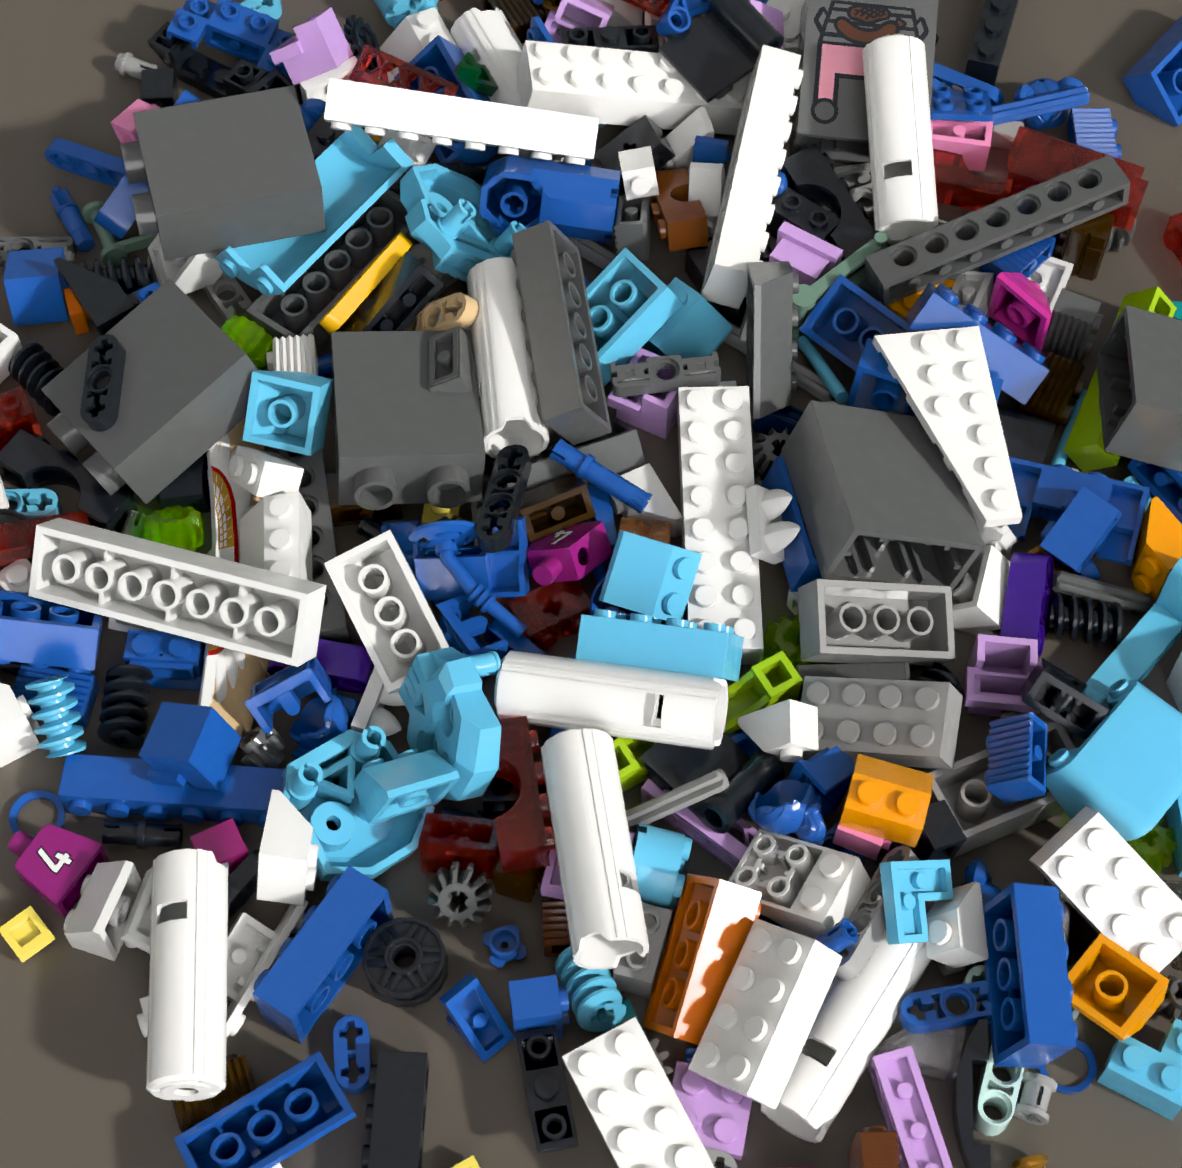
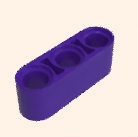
M1014 552L1010 562L1000 636L1037 639L1038 657H1040L1044 647L1052 589L1051 584L1054 574L1053 556L1051 554Z
M319 639L316 657L331 679V689L337 688L340 691L364 694L374 669V664L366 648ZM269 660L267 672L273 675L290 665Z

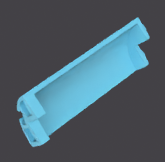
M353 126L352 132L344 131L315 159L322 186L326 231L236 248L227 246L214 258L219 262L221 270L228 277H237L252 288L259 290L265 296L282 294L414 162L392 138L379 147L368 134L364 133L361 127Z

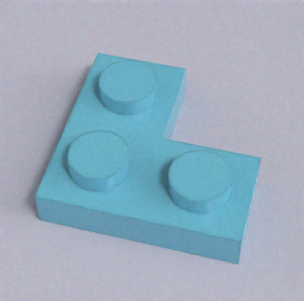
M950 860L879 863L888 945L929 942L925 902L954 899Z

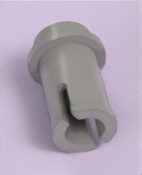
M131 52L120 53L115 61V70L122 77L129 75L141 80L142 70L158 69V66L133 57Z

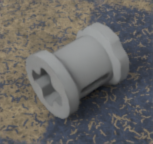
M1024 1072L1021 1081L1024 1085L1019 1103L1016 1104L1013 1115L1030 1124L1047 1125L1049 1115L1046 1112L1051 1093L1056 1092L1058 1084L1054 1079L1046 1075Z

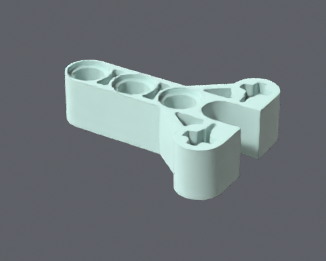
M978 965L970 969L963 984L986 980L985 966ZM962 1000L963 1004L968 1008L966 1002ZM988 1000L976 1002V1011L979 1012L981 1003ZM1072 1007L1073 1020L1075 1021L1079 1011ZM988 1022L989 1061L982 1068L973 1105V1125L980 1133L987 1136H995L1005 1130L1014 1114L1024 1068L994 1066L990 1022ZM1002 1068L1006 1070L1011 1077V1081L1003 1082L998 1080L994 1076L992 1069ZM987 1105L996 1107L1001 1112L1002 1119L992 1120L988 1118L984 1113L983 1107Z

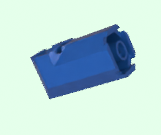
M507 155L488 165L481 187L479 214L484 220L486 217L497 235H501L512 221H517V224L520 222L527 229L550 220L566 237L611 243L621 171Z

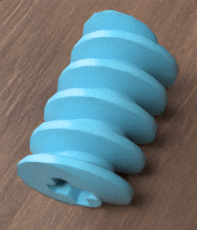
M67 674L42 678L25 685L26 690L38 692V695L28 700L29 705L41 707V710L32 714L31 718L44 721V724L35 729L34 732L38 735L47 736L46 740L37 744L38 749L50 751L46 758L66 756L87 748L86 741L76 739L84 733V728L80 725H73V723L81 718V714L79 711L69 710L78 704V699L75 696L66 695L75 689L74 682L63 680L70 676Z
M571 946L566 948L558 956L555 963V972L560 979L561 986L567 989L568 1001L576 1015L579 1026L590 1032L606 1031L616 1026L626 1014V1006L622 1004V995L616 989L617 985L611 977L610 970H591L579 967L573 962Z

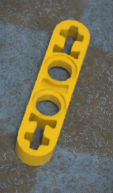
M399 232L322 317L318 324L330 335L331 332H336L410 249L413 243L402 232Z

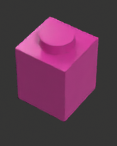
M233 818L190 837L194 849L212 851L216 862L220 864L228 862V875L249 855Z

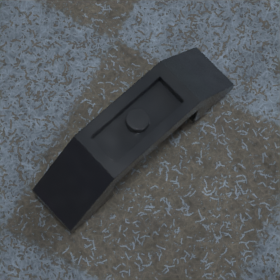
M169 21L148 40L149 46L168 68H174L175 76L179 80L216 99L244 94L268 74L266 70L244 59H241L231 69L192 49V43L172 36L171 40L167 39L166 30L171 23Z

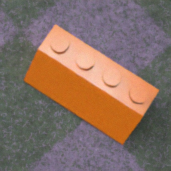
M687 873L642 1027L699 1045L755 919L759 918L761 892L719 878Z

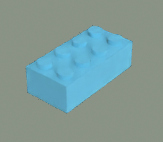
M626 247L586 288L603 386L611 380L610 364L615 361V365L626 364L683 305V302Z
M594 609L593 616L581 614L575 659L739 681L744 637L735 635L733 627L704 622L703 629H697L698 623L675 618H667L666 625L661 624V618L630 613V620H625L626 614L603 609Z

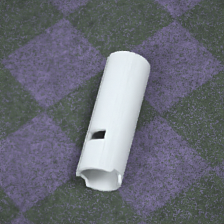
M475 7L465 11L455 21L450 31L456 45L461 48L464 55L470 52L476 63L486 65L499 87L492 97L488 96L491 102L522 107L517 64L523 45L502 10H499L497 7H495L494 11H480ZM519 150V155L517 156L530 158L531 152ZM552 155V160L550 161L563 162L564 157Z
M893 34L876 38L863 48L862 54L875 230L886 233L888 236L887 241L902 242L910 236H916L937 226L938 208L925 43L914 36Z
M508 257L489 258L481 263H477L467 276L468 296L477 300L479 305L478 315L471 324L478 394L480 397L485 453L490 455L491 458H496L499 451L504 447L515 444L522 445L527 448L529 456L532 458L547 448L549 432L548 425L542 423L537 413V404L540 402L538 391L535 389L531 378L534 366L526 347V342L529 340L528 330L521 317V311L524 309L523 299L516 287V280L519 279L518 269L512 258Z
M511 650L503 657L501 668L496 676L494 704L497 715L502 721L564 730L595 728L613 737L713 750L714 746L720 745L723 738L728 709V685L726 680L715 677ZM659 695H664L661 718H656Z
M573 728L559 732L549 738L544 743V746L541 747V757L573 962L579 967L591 970L613 969L617 967L620 957L630 955L636 951L639 956L644 957L649 952V941L613 738L608 733L595 728Z
M172 850L160 854L153 860L146 1090L155 1097L164 1100H204L216 1096L226 1086L228 862L222 864L216 862L214 853L209 850Z
M885 931L865 968L858 976L849 981H841L836 975L834 976L776 1110L761 1104L760 1110L770 1120L800 1139L813 1143L822 1141L872 1059V1056L897 1018L902 1000L905 996L912 993L932 959L927 958L926 942L888 945L887 931Z

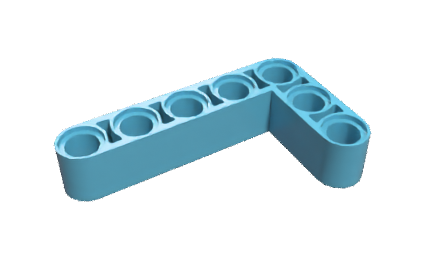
M1182 556L1169 573L1156 603L1085 684L1107 697L1109 695L1107 692L1108 688L1120 679L1126 678L1127 681L1137 680L1142 683L1182 636Z

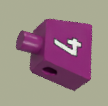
M603 521L578 523L532 542L527 549V557L533 572V578L538 584L547 586L551 582L580 580L613 553Z
M52 824L44 825L35 838L20 830L13 835L8 844V850L19 856L14 869L20 879L64 918L80 899L81 886L88 874L92 875L97 863H104L109 860L101 843Z

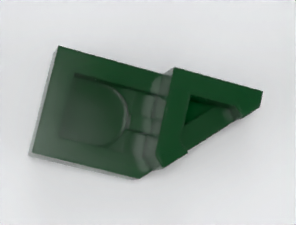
M470 52L465 54L454 70L458 78L465 85L483 95L492 97L499 88L486 65L476 63Z

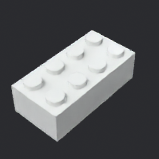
M1085 806L1029 859L1053 886L1058 887L1059 893L1098 934H1103L1156 971L1160 972L1182 951V901L1098 811Z
M756 918L688 1069L722 1087L776 1110L843 957L815 939Z
M636 1017L562 1056V1060L618 1168H715Z

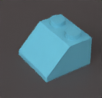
M675 277L667 287L683 302V305L643 346L651 352L657 351L659 356L681 354V358L710 356L712 351L718 349L734 328L701 294Z
M252 371L243 441L307 456L316 453L324 445L333 379L293 371Z
M620 530L599 601L655 618H661L667 621V618L683 619L702 554Z
M411 749L399 754L392 761L384 762L380 758L367 762L361 767L362 770L354 779L353 785L367 822L372 824L438 804L459 780L460 776L458 771L433 749L420 753L418 749Z

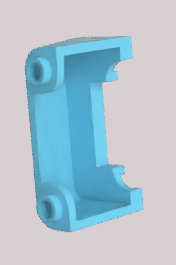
M1123 678L1108 688L1107 692L1109 695L1107 696L1109 708L1112 710L1079 748L1069 751L1067 748H1062L1048 758L1046 787L1070 819L1074 818L1085 806H1088L1098 811L1125 841H1131L1148 833L1182 793V714L1137 680L1127 681L1126 678Z

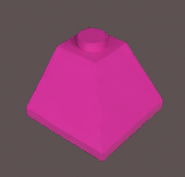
M999 273L996 276L988 315L1014 332L1013 335L1021 344L1026 340L1042 351L1052 316L1046 294L1036 282L1029 280L1022 273Z

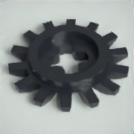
M356 15L347 17L346 24H344V32L346 33L345 38L347 42L351 44V51L354 50V56L364 68L375 69L374 67L380 65L376 60L380 59V45H378L375 33L368 23H363L362 17H358V19Z

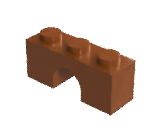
M686 167L656 172L659 195L649 196L651 219L653 223H656L659 240H665L669 252L708 246L707 215L700 200L688 201L689 173Z

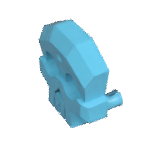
M436 163L411 167L400 180V201L408 213L405 216L410 235L432 251L434 270L445 274L448 273L455 278L459 276L460 280L467 282L469 271L477 263L495 257L512 258L511 250L514 249L512 234L526 228L520 222L517 224V221H512L501 235H497L486 217L484 220L479 214L481 186L469 177Z
M453 647L417 654L398 691L409 713L406 738L410 749H418L419 753L433 749L459 773V780L442 798L444 800L461 801L483 796L499 768L501 724L482 691V680L480 678L497 675L500 670L501 660L496 651L469 656L460 653Z
M371 725L368 727V730L365 728L362 734L349 729L287 764L282 774L284 796L313 827L312 844H319L316 867L317 876L320 881H331L335 875H342L348 866L353 867L368 878L374 879L410 857L417 849L435 809L434 806H429L368 824L353 781L362 770L361 767L367 762L380 758L384 762L395 760L399 755L391 742L386 740L385 732L378 726ZM339 778V786L331 782ZM326 821H333L337 825V830H330L326 825Z

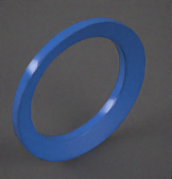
M46 790L30 791L19 797L12 805L9 813V824L13 833L15 834L20 831L17 823L19 811L25 804L35 799H46L55 804L58 809V819L55 826L61 828L65 820V808L59 797Z
M1079 1039L1076 1040L1075 1048L1087 1060V1077L1082 1083L1072 1087L1058 1084L1056 1091L1059 1093H1080L1091 1085L1096 1076L1097 1063L1095 1056L1089 1046ZM1045 1066L1038 1069L1040 1074L1049 1077V1075L1046 1072Z

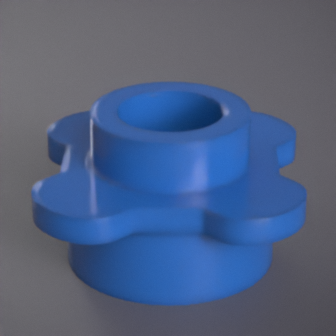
M508 924L484 934L482 940L484 946L489 948L491 954L489 960L492 966L501 968L505 962L514 959L521 961L526 957L527 948L520 942V930L516 925ZM507 943L509 946L508 948L503 949L501 947V944Z

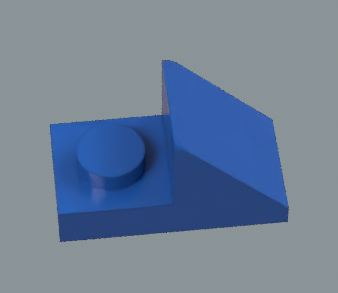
M469 973L439 998L449 1014L446 1017L447 1022L482 1062L487 1061L514 1038V1035L478 979Z

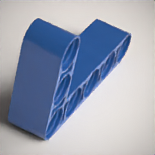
M185 89L173 106L202 100ZM125 174L93 221L122 240L136 220L131 195L149 192L147 181L128 184L127 175Z

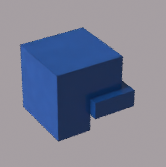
M63 247L8 252L3 281L14 326L69 320V311L64 289L68 288L53 261L58 257L65 259Z
M162 702L139 756L149 765L145 776L154 784L184 787L186 781H188L194 788L219 791L242 737L213 707Z

